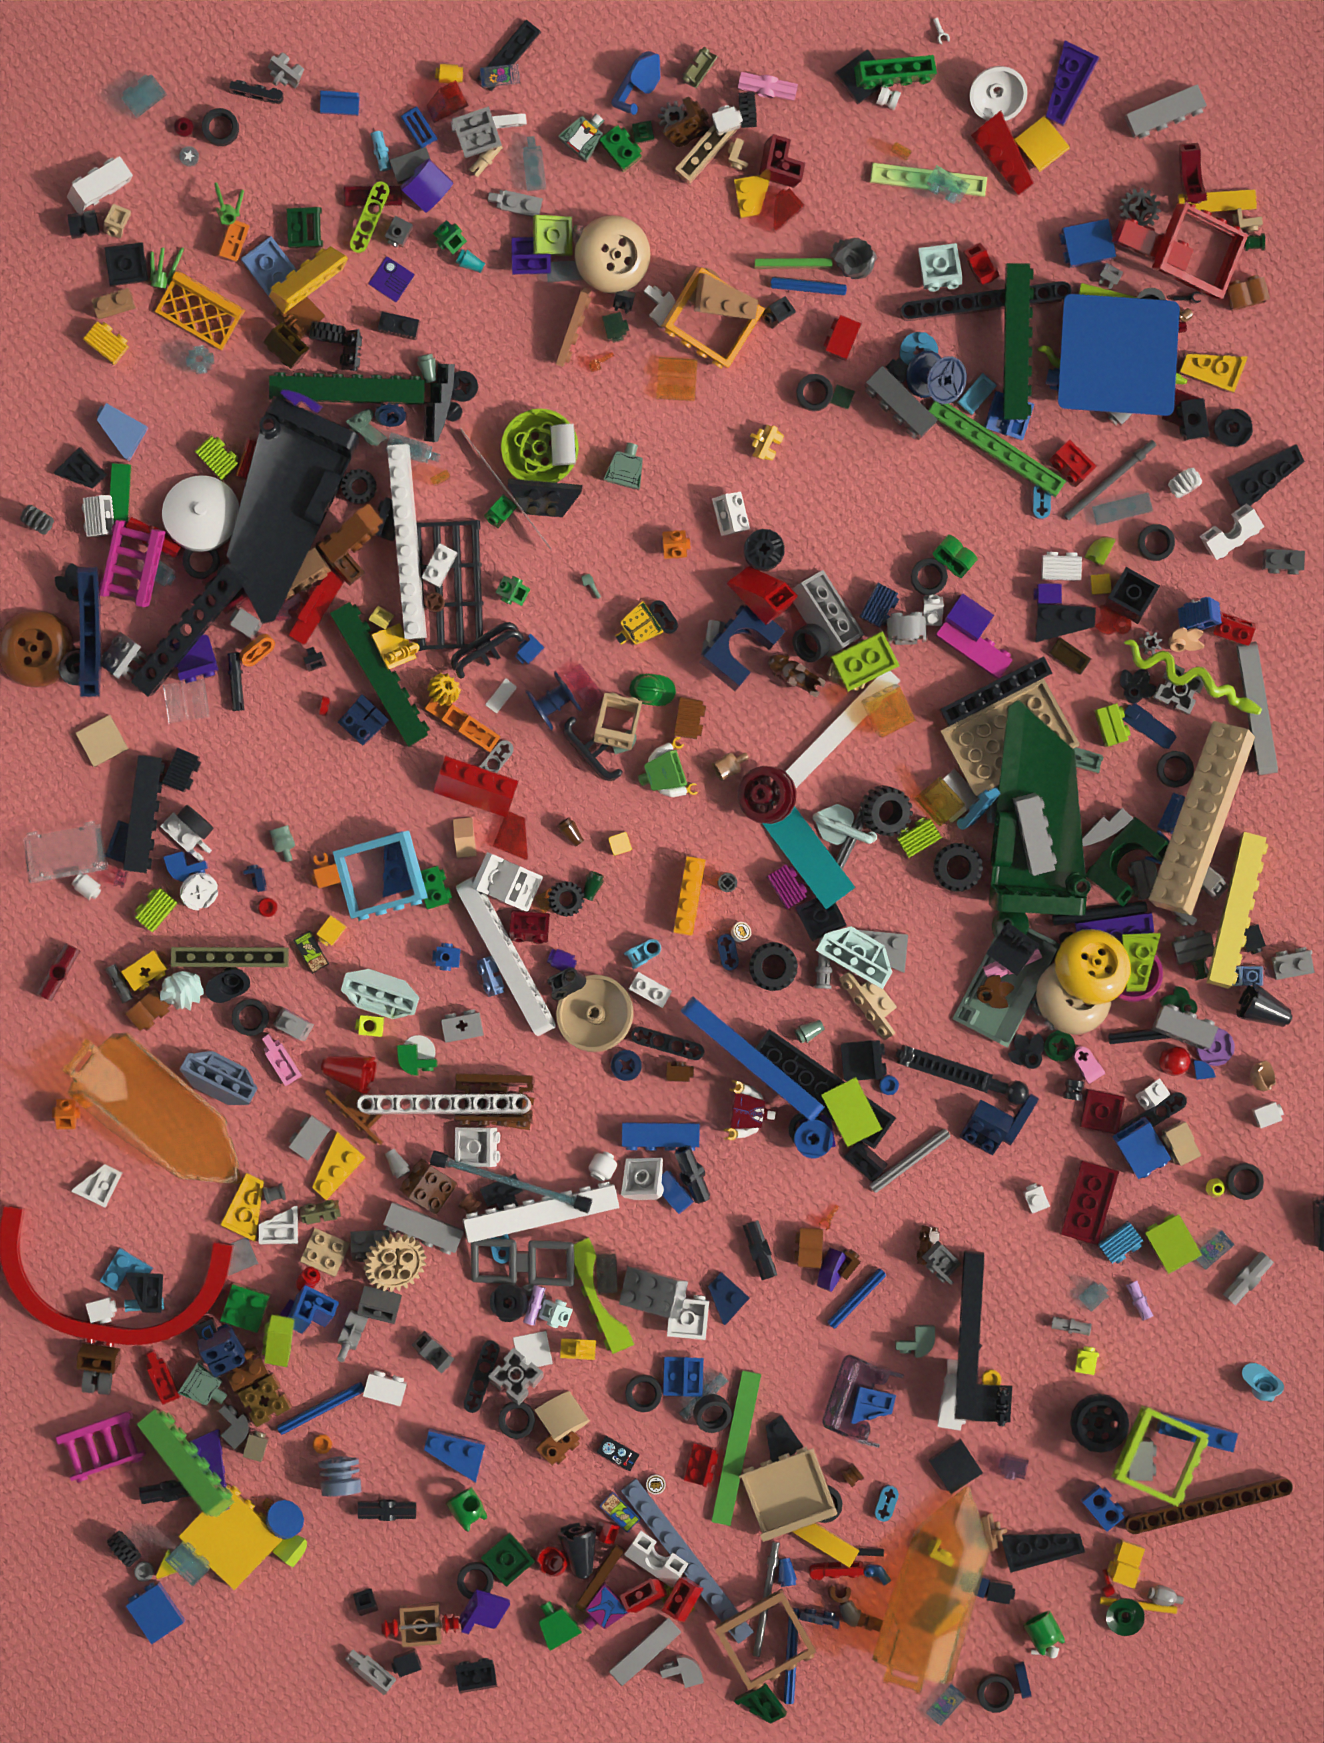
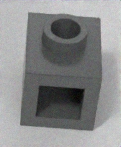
M395 216L385 235V238L388 240L387 243L395 248H398V246L403 247L413 225Z

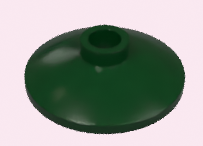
M999 911L995 915L992 922V931L995 938L999 936L1007 921H1010L1011 925L1025 935L1027 934L1029 920L1026 913Z
M1121 1598L1109 1606L1106 1613V1621L1114 1633L1120 1636H1130L1142 1628L1145 1614L1142 1606L1137 1601ZM1124 1612L1129 1614L1126 1618H1123L1121 1615Z

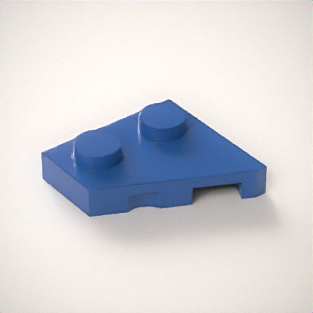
M858 1386L850 1423L856 1424L867 1419L871 1420L879 1416L892 1414L896 1395Z

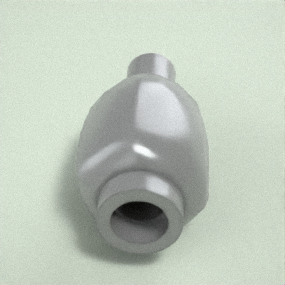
M1157 1585L1150 1587L1148 1591V1598L1152 1599L1153 1603L1161 1606H1171L1174 1603L1182 1605L1184 1597L1177 1596L1173 1589L1166 1586Z

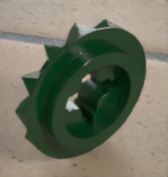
M1055 1031L1049 1034L1045 1040V1052L1054 1061H1066L1074 1054L1075 1041L1070 1034ZM1061 1038H1063L1062 1045L1068 1049H1061L1057 1054V1047L1052 1045V1043H1059Z

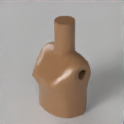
M746 752L737 757L733 753H728L712 763V767L719 780L723 781L741 771L740 764L748 760L749 757Z

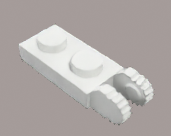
M174 812L160 826L200 862L204 860L202 855L193 849L197 844L205 852L210 853L212 851L202 841V838L186 826Z

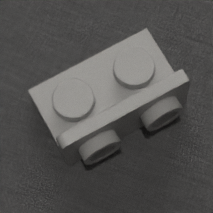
M1302 947L1295 949V953L1288 954V951L1276 952V956L1272 957L1275 979L1315 973L1311 956L1312 950Z

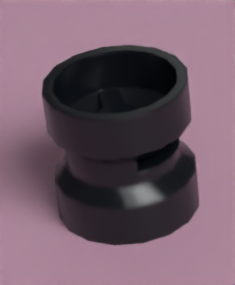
M1066 1079V1091L1063 1093V1098L1082 1101L1083 1095L1081 1090L1084 1088L1085 1082Z

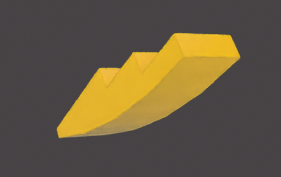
M818 1523L792 1531L848 1567L852 1565L860 1551Z

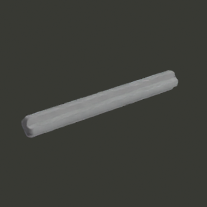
M946 1129L941 1130L870 1184L871 1189L875 1193L880 1191L950 1138V1133Z

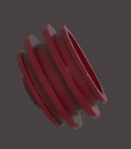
M759 766L751 769L742 778L738 787V802L741 810L749 819L757 823L774 824L784 820L792 812L796 803L797 791L793 779L787 772L778 767ZM771 777L773 782L768 784L767 779ZM778 788H780V795L777 794ZM775 801H777L778 804H777V806L774 808V807H773V803H774ZM761 805L765 806L764 812L760 810Z

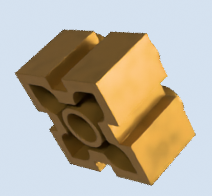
M274 1373L259 1381L260 1386L255 1388L254 1385H251L238 1393L244 1406L250 1405L252 1411L249 1415L256 1428L270 1421L272 1418L270 1414L275 1412L276 1416H279L292 1407L285 1393L279 1394L277 1389L281 1386ZM261 1396L269 1398L267 1405L261 1403Z

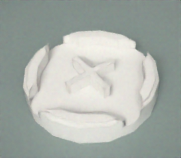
M195 873L183 882L180 888L181 900L188 908L193 910H199V908L203 907L207 908L218 896L217 882L209 874Z

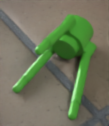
M214 183L220 208L217 207L216 211L220 217L221 224H232L235 222L236 217L240 216L239 210L244 190L240 191L236 208L234 209L229 204L224 205L218 183Z
M162 247L160 251L158 271H155L154 252H150L151 275L149 281H152L151 286L166 289L167 284L170 285L172 276L184 251L183 247L180 248L168 277H166L167 273L162 272L165 249Z

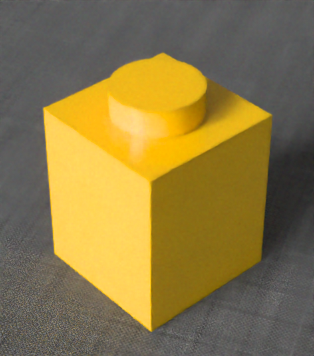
M330 915L317 933L320 936L318 940L326 946L329 944L334 945L347 926Z

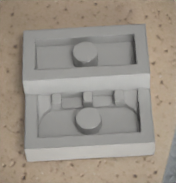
M489 106L452 119L465 158L502 146Z

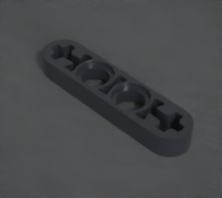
M636 1027L631 1034L632 1040L635 1043L691 1060H699L704 1055V1048L699 1043L648 1028ZM639 1030H642L646 1036L649 1035L648 1032L653 1033L650 1037V1044H646L647 1039L644 1038L638 1041L637 1037L634 1036L635 1032L638 1033ZM660 1035L664 1038L662 1046H655L653 1044L655 1036ZM674 1041L682 1043L683 1048L681 1051L675 1052L672 1050L671 1045ZM685 1043H689L690 1045L688 1046V1048L694 1049L695 1046H698V1050L701 1051V1054H697L696 1057H693V1053L687 1051V1055H684L683 1052L686 1047Z
M1180 1092L1172 1093L1155 1107L1145 1110L1123 1124L1120 1131L1132 1125L1133 1122H1137L1143 1116L1150 1118L1152 1127L1158 1125L1186 1106V1096ZM1175 1096L1178 1098L1182 1097L1181 1105H1173L1172 1108L1174 1110L1171 1112L1170 1107L1165 1102L1168 1101L1171 1104L1175 1101ZM1159 1106H1165L1167 1109V1113L1163 1117H1159L1156 1114V1109Z
M488 1340L484 1343L464 1400V1408L469 1413H475L480 1409L489 1384L488 1376L493 1372L500 1350L499 1344L494 1340ZM490 1344H494V1348L497 1349L490 1356V1358H494L493 1362L488 1358H482V1355L487 1356L488 1350L485 1348L490 1346ZM482 1362L490 1364V1370L486 1373L481 1372L479 1369V1365ZM476 1380H481L484 1383V1388L481 1391L473 1388V1383ZM470 1391L474 1394L482 1395L481 1398L477 1396L475 1403L478 1406H474L473 1409H470V1405L467 1404V1401H471L473 1395L469 1394Z

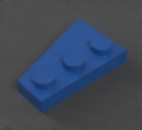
M400 841L385 845L383 897L413 889Z

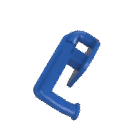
M646 51L634 61L612 99L611 104L614 108L631 113L632 115L637 114V105L635 103L630 105L625 103L634 85L646 94L651 93L655 89L661 77L659 54Z

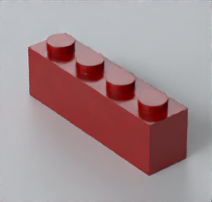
M1127 218L1126 220L1119 221L1112 242L1155 260L1165 233L1158 234L1153 227L1147 225L1142 227L1138 225L1137 220ZM1175 241L1166 263L1186 271L1194 249L1188 247L1189 244L1184 241Z

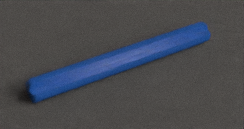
M359 1382L279 1424L277 1429L283 1435L363 1393L365 1388Z
M793 1608L795 1614L799 1619V1609ZM790 1616L788 1620L786 1660L797 1655L798 1631ZM796 1667L790 1671L785 1670V1704H794Z

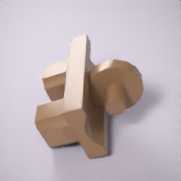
M992 1513L986 1514L974 1521L975 1530H984L985 1537L977 1538L978 1548L988 1549V1552L998 1548V1541H1003L1002 1534L1007 1532V1528H1001L1000 1521L994 1522Z

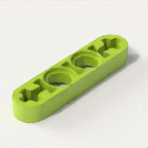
M385 182L375 183L369 194L350 241V247L356 253H361L368 247L390 192L389 186ZM384 185L386 193H382L379 198L383 199V202L380 203L378 200L371 199L372 195L376 197L378 191L375 190L376 187ZM370 203L378 204L379 211L376 214H371L368 211ZM365 220L372 224V228L368 232H364L361 229V223ZM358 231L363 235H369L368 239L363 237L362 244H364V247H360L359 250L353 244L354 241H358L360 235H356Z

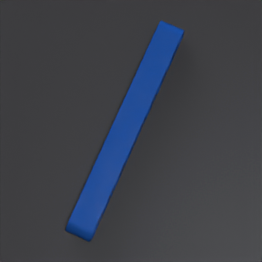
M692 996L680 1010L810 1121L813 1122L824 1109L821 1103Z

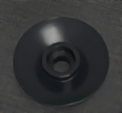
M74 649L66 653L59 664L60 676L70 685L79 686L80 664L77 667L73 665L77 662L80 663V649Z

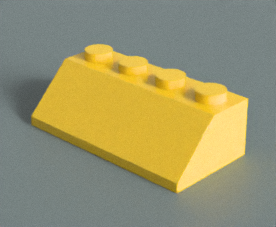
M332 246L327 249L322 248L315 254L316 257L313 260L307 259L303 262L301 269L297 272L295 270L291 271L286 276L285 281L275 283L270 288L272 291L269 297L283 314L343 270L348 260L347 256Z

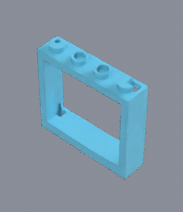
M404 831L333 851L351 919L358 918V921L368 919L371 913H375L376 916L386 914V909L393 908V911L404 909V904L411 903V906L421 904L422 899L428 898L410 831ZM400 841L415 895L359 911L345 857Z

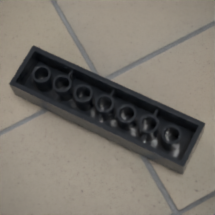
M768 1029L755 1049L824 1106L821 1113L834 1121L821 1094L845 1083V1081ZM866 1097L882 1130L861 1141L875 1149L896 1117Z

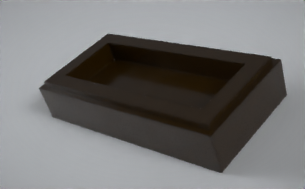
M1059 637L1049 652L1050 655L1079 675L1082 674L1091 661L1090 657L1061 637Z

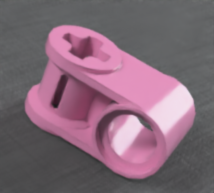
M1083 1046L1075 1048L1072 1057L1088 1084L1105 1074L1103 1068L1089 1049ZM1080 1051L1086 1053L1084 1055V1060H1082L1081 1058L1078 1059V1057L1080 1056Z

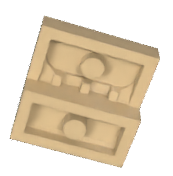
M570 1391L549 1400L535 1410L556 1442L569 1432L573 1431L575 1433L590 1422Z

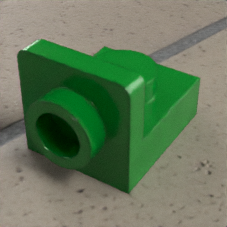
M503 494L487 511L484 517L491 525L499 528L517 506Z

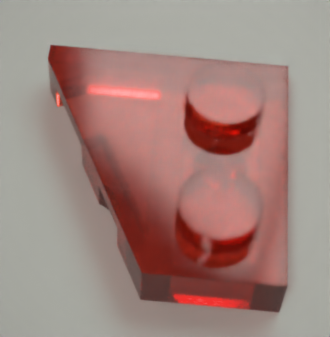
M509 811L507 818L504 817L493 847L527 860L525 818Z

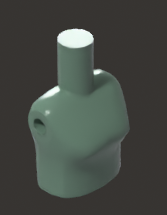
M286 825L270 830L275 852H282L285 862L292 861L290 849L295 846V842L290 833L289 826Z

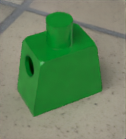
M550 1601L540 1606L545 1616L539 1619V1624L550 1651L582 1633L581 1627L563 1606L555 1610Z

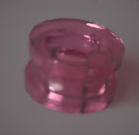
M120 869L118 870L114 886L120 885L121 888H124L128 877L127 871L123 873Z

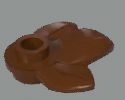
M993 975L986 979L984 985L978 987L976 996L982 1003H989L993 1008H1007L1008 1002L1005 996L1010 994L1015 987L1007 981H1001L1000 975Z

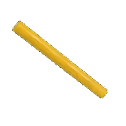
M1100 1597V1604L1110 1606L1118 1599ZM1137 1601L1143 1610L1177 1614V1606H1161L1155 1603Z

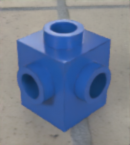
M441 943V947L437 946V950H433L432 962H436L435 966H440L439 970L451 971V967L459 968L461 948H453V944ZM445 953L450 957L448 961L443 959Z

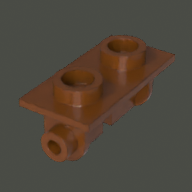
M922 1225V1230L919 1233L920 1246L917 1251L918 1264H927L922 1256L932 1247V1244L934 1245L939 1241L940 1231H938V1227Z

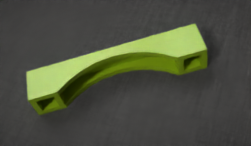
M587 1237L573 1243L574 1264L576 1266L574 1273L577 1280H582L584 1286L581 1287L584 1297H589L591 1304L588 1306L592 1315L596 1314L599 1320L596 1322L599 1332H604L606 1339L603 1341L607 1351L611 1350L614 1354L633 1346L634 1341L627 1325L610 1315L597 1296L593 1280L596 1252L590 1238Z

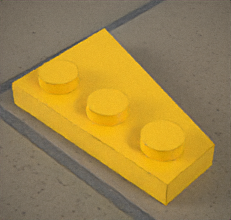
M1186 354L1179 373L1234 393L1248 356Z
M246 1173L221 1223V1226L254 1242L256 1241L263 1180Z

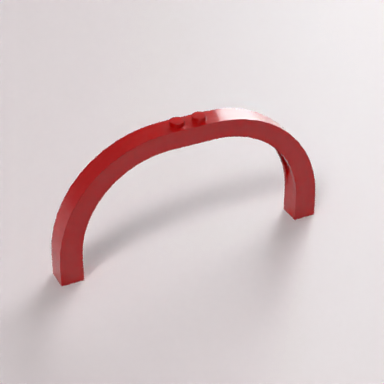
M9 1205L3 1206L0 1224V1259L4 1275L11 1290L23 1307L43 1324L64 1334L84 1338V1342L95 1343V1340L103 1341V1345L114 1346V1344L146 1345L172 1338L190 1328L207 1313L218 1299L229 1274L234 1244L215 1241L208 1274L201 1291L188 1308L176 1317L164 1323L144 1328H127L76 1319L50 1306L31 1285L25 1273L20 1253V1237L25 1208Z

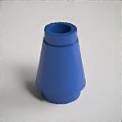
M790 1558L780 1559L778 1583H781V1587L796 1585L797 1577Z

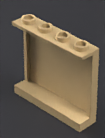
M807 1446L796 1450L797 1454L790 1456L789 1453L778 1457L779 1461L773 1463L771 1460L760 1463V1468L754 1469L752 1466L744 1469L743 1474L739 1475V1478H742L762 1531L760 1535L763 1542L837 1515L813 1448L808 1450Z

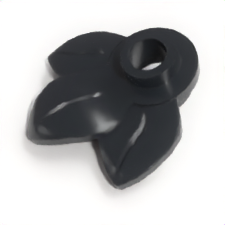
M71 563L67 567L64 576L55 577V585L59 591L66 594L70 601L78 602L79 593L76 596L72 594L73 589H78V567Z
M1140 669L1134 675L1128 670H1123L1121 673L1120 685L1124 689V697L1128 702L1138 703L1142 698H1150L1155 694L1157 687L1149 684L1150 674L1147 669ZM1131 691H1136L1137 695L1133 696Z
M1037 1033L1030 1040L1023 1035L1017 1034L1014 1039L1016 1050L1008 1053L1010 1060L1017 1065L1024 1064L1029 1069L1038 1068L1042 1062L1041 1053L1045 1048L1042 1036ZM1030 1056H1035L1036 1060L1034 1063L1029 1062Z

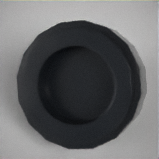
M450 402L446 419L455 422L462 417L463 411L458 403Z

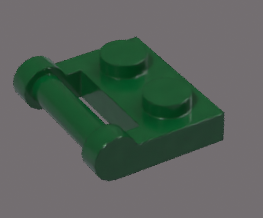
M321 207L287 208L288 248L323 247L320 225ZM307 214H312L313 240H308Z

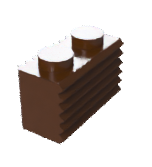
M82 1343L77 1354V1369L96 1371L97 1373L100 1371L101 1373H111L113 1375L120 1364L121 1349Z

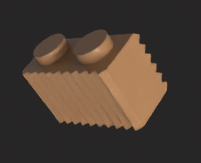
M128 288L118 292L115 291L114 293L111 292L107 296L103 295V297L100 296L99 298L92 299L98 319L136 308L132 293Z

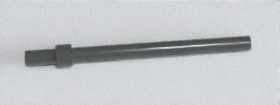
M1151 440L1143 448H1138L1129 460L1064 514L1068 521L1072 519L1133 465L1145 459L1146 454L1156 447L1157 444Z
M772 1541L770 1556L767 1558L768 1569L763 1598L771 1595L775 1569L779 1563L778 1551L780 1542ZM768 1609L759 1615L753 1656L760 1657Z

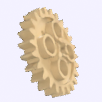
M397 1233L396 1237L390 1234L389 1239L383 1236V1242L380 1243L376 1240L377 1246H370L372 1253H366L368 1259H364L366 1265L364 1266L365 1274L371 1284H375L377 1289L381 1287L385 1291L389 1288L390 1292H393L394 1287L398 1291L401 1290V1286L407 1289V1283L414 1284L413 1279L420 1278L418 1272H424L422 1266L426 1265L424 1261L426 1259L425 1251L418 1240L415 1241L413 1236L409 1238L406 1233L403 1237H401L400 1233Z

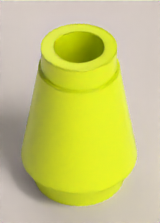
M1213 1178L1206 1184V1192L1211 1197H1220L1225 1191L1223 1181L1218 1178ZM1218 1185L1220 1191L1215 1192L1214 1188Z

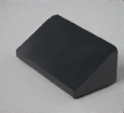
M861 1140L856 1142L844 1156L871 1182L888 1166L885 1161Z

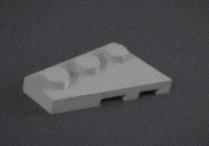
M858 930L884 945L890 967L905 973L907 934Z

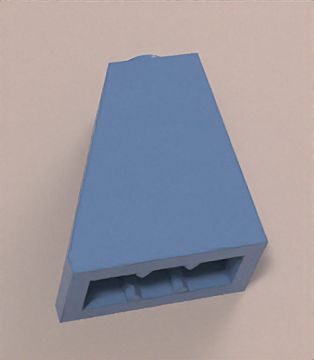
M106 403L105 406L99 408L96 414L98 416L97 421L122 456L130 461L148 427Z

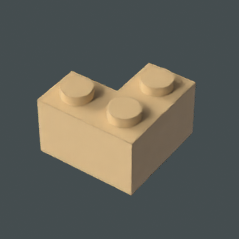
M1181 1120L1161 1131L1163 1135L1160 1137L1164 1145L1168 1148L1170 1147L1172 1153L1169 1155L1174 1164L1178 1163L1179 1166H1182L1201 1156L1194 1142L1195 1138L1185 1121Z

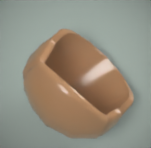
M1262 1061L1252 1067L1250 1079L1254 1087L1260 1091L1272 1089L1271 1086L1276 1084L1271 1064L1268 1061Z

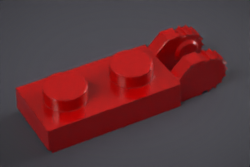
M853 1561L850 1567L841 1562L814 1563L809 1567V1575L811 1579L821 1580L824 1576H829V1578L833 1579L840 1576L857 1578L859 1575H864L863 1562Z

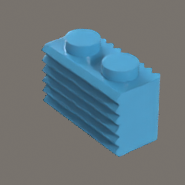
M1127 1221L1101 1240L1098 1246L1112 1264L1114 1262L1118 1264L1126 1258L1125 1254L1130 1250L1132 1252L1138 1250L1142 1246L1140 1243L1143 1239L1131 1223Z

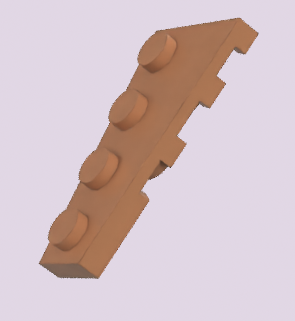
M584 287L580 293L556 365L563 367L565 363L570 362L573 353L570 352L572 344L576 345L579 336L576 333L579 326L582 327L585 319L583 315L585 308L588 309L592 299L589 297L591 289Z

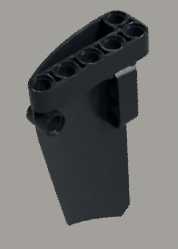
M273 396L264 417L259 422L260 431L227 552L230 563L248 578L243 588L262 624L275 621L342 484L344 472L360 442L357 433L276 396ZM269 422L274 425L270 430L263 428Z

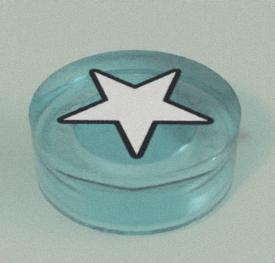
M187 146L180 151L179 157L185 166L191 167L198 163L199 153L194 147Z

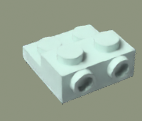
M957 243L918 248L924 289L934 292L939 290L940 287L947 286L949 289H955L962 284Z

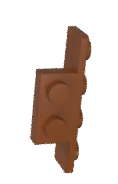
M329 1089L325 1091L327 1094L325 1098L332 1105L336 1103L341 1108L339 1111L346 1118L350 1116L355 1121L353 1125L362 1132L364 1129L369 1134L367 1138L374 1145L377 1143L381 1145L384 1142L370 1129L383 1114H365L360 1111L357 1103L359 1098L364 1096L363 1094L353 1090L341 1101ZM369 1100L364 1101L363 1109H370L372 1103Z

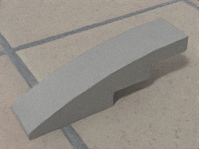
M666 1618L653 1632L649 1633L638 1645L631 1649L609 1673L620 1686H623L670 1644L681 1631L670 1618Z

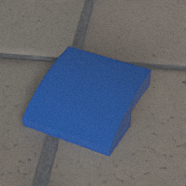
M997 391L994 394L984 427L990 431L1023 441L1031 416H1028V420H1003V393ZM1028 402V404H1031V414H1032V411H1033V408H1034V405H1035V404H1034V403H1031V402Z
M664 1357L663 1396L702 1397L704 1358Z

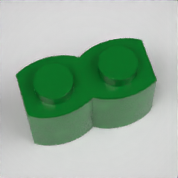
M949 534L932 553L938 562L947 566L951 573L959 578H963L978 560L977 556L970 549L963 547L957 538Z

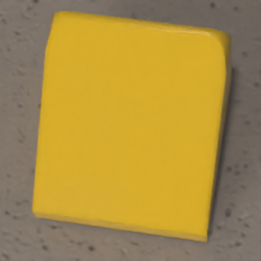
M626 832L608 837L614 856L632 850Z

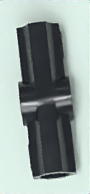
M685 1145L677 1148L675 1156L682 1171L680 1173L681 1181L688 1186L695 1203L706 1202L710 1199V1193L703 1178L705 1176L704 1168L696 1161L691 1146Z
M756 1220L743 1225L749 1242L748 1247L753 1261L756 1262L761 1280L776 1276L777 1271L771 1258L772 1254L768 1242L764 1238L759 1221Z
M177 1480L139 1487L141 1504L159 1501L172 1502L179 1500V1498L191 1496L184 1485Z
M396 1500L358 1502V1519H378L379 1521L416 1519V1502H396Z

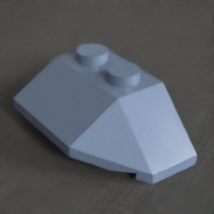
M214 1051L195 1054L188 1053L180 1067L181 1073L193 1088L227 1105H249L258 1089L247 1068Z

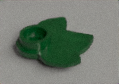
M1180 986L1174 987V995H1167L1159 1000L1161 1006L1170 1004L1178 1007V1011L1186 1013L1184 1009L1186 1004L1191 1006V1010L1188 1012L1196 1014L1198 1009L1197 1003L1190 998L1189 992Z

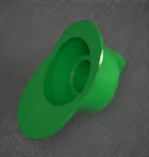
M640 674L631 681L629 687L631 697L642 701L644 705L665 706L674 699L676 694L673 681L662 675Z

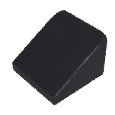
M372 1588L353 1594L357 1612L360 1616L378 1611Z

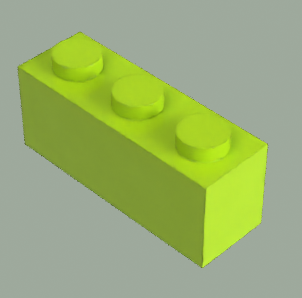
M271 1315L270 1322H266L262 1355H265L264 1363L282 1367L288 1366L294 1319Z

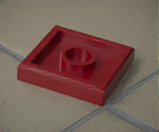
M1087 1089L1079 1127L1117 1134L1125 1097Z

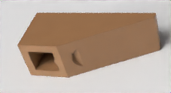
M315 547L308 551L285 599L286 602L294 599L300 591L309 589L315 581L324 579L328 575L327 573L331 571L325 559Z

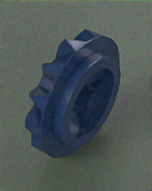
M390 402L387 405L382 403L380 407L376 408L375 418L384 426L395 427L405 421L406 412L397 403L394 405Z
M630 1050L618 1052L611 1061L613 1074L623 1081L635 1079L642 1068L641 1059L635 1052ZM632 1059L630 1067H632L633 1071L625 1069L620 1072L623 1065L619 1060L627 1062Z

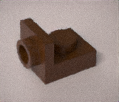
M844 1249L843 1251L851 1259L850 1262L846 1260L840 1267L842 1271L840 1275L846 1280L861 1263L858 1259L860 1255L852 1249L849 1251Z

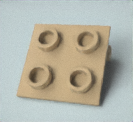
M315 1228L300 1262L335 1277L350 1243Z

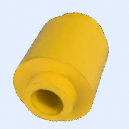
M440 64V67H436L435 79H439V83H462L463 67H458L455 64Z

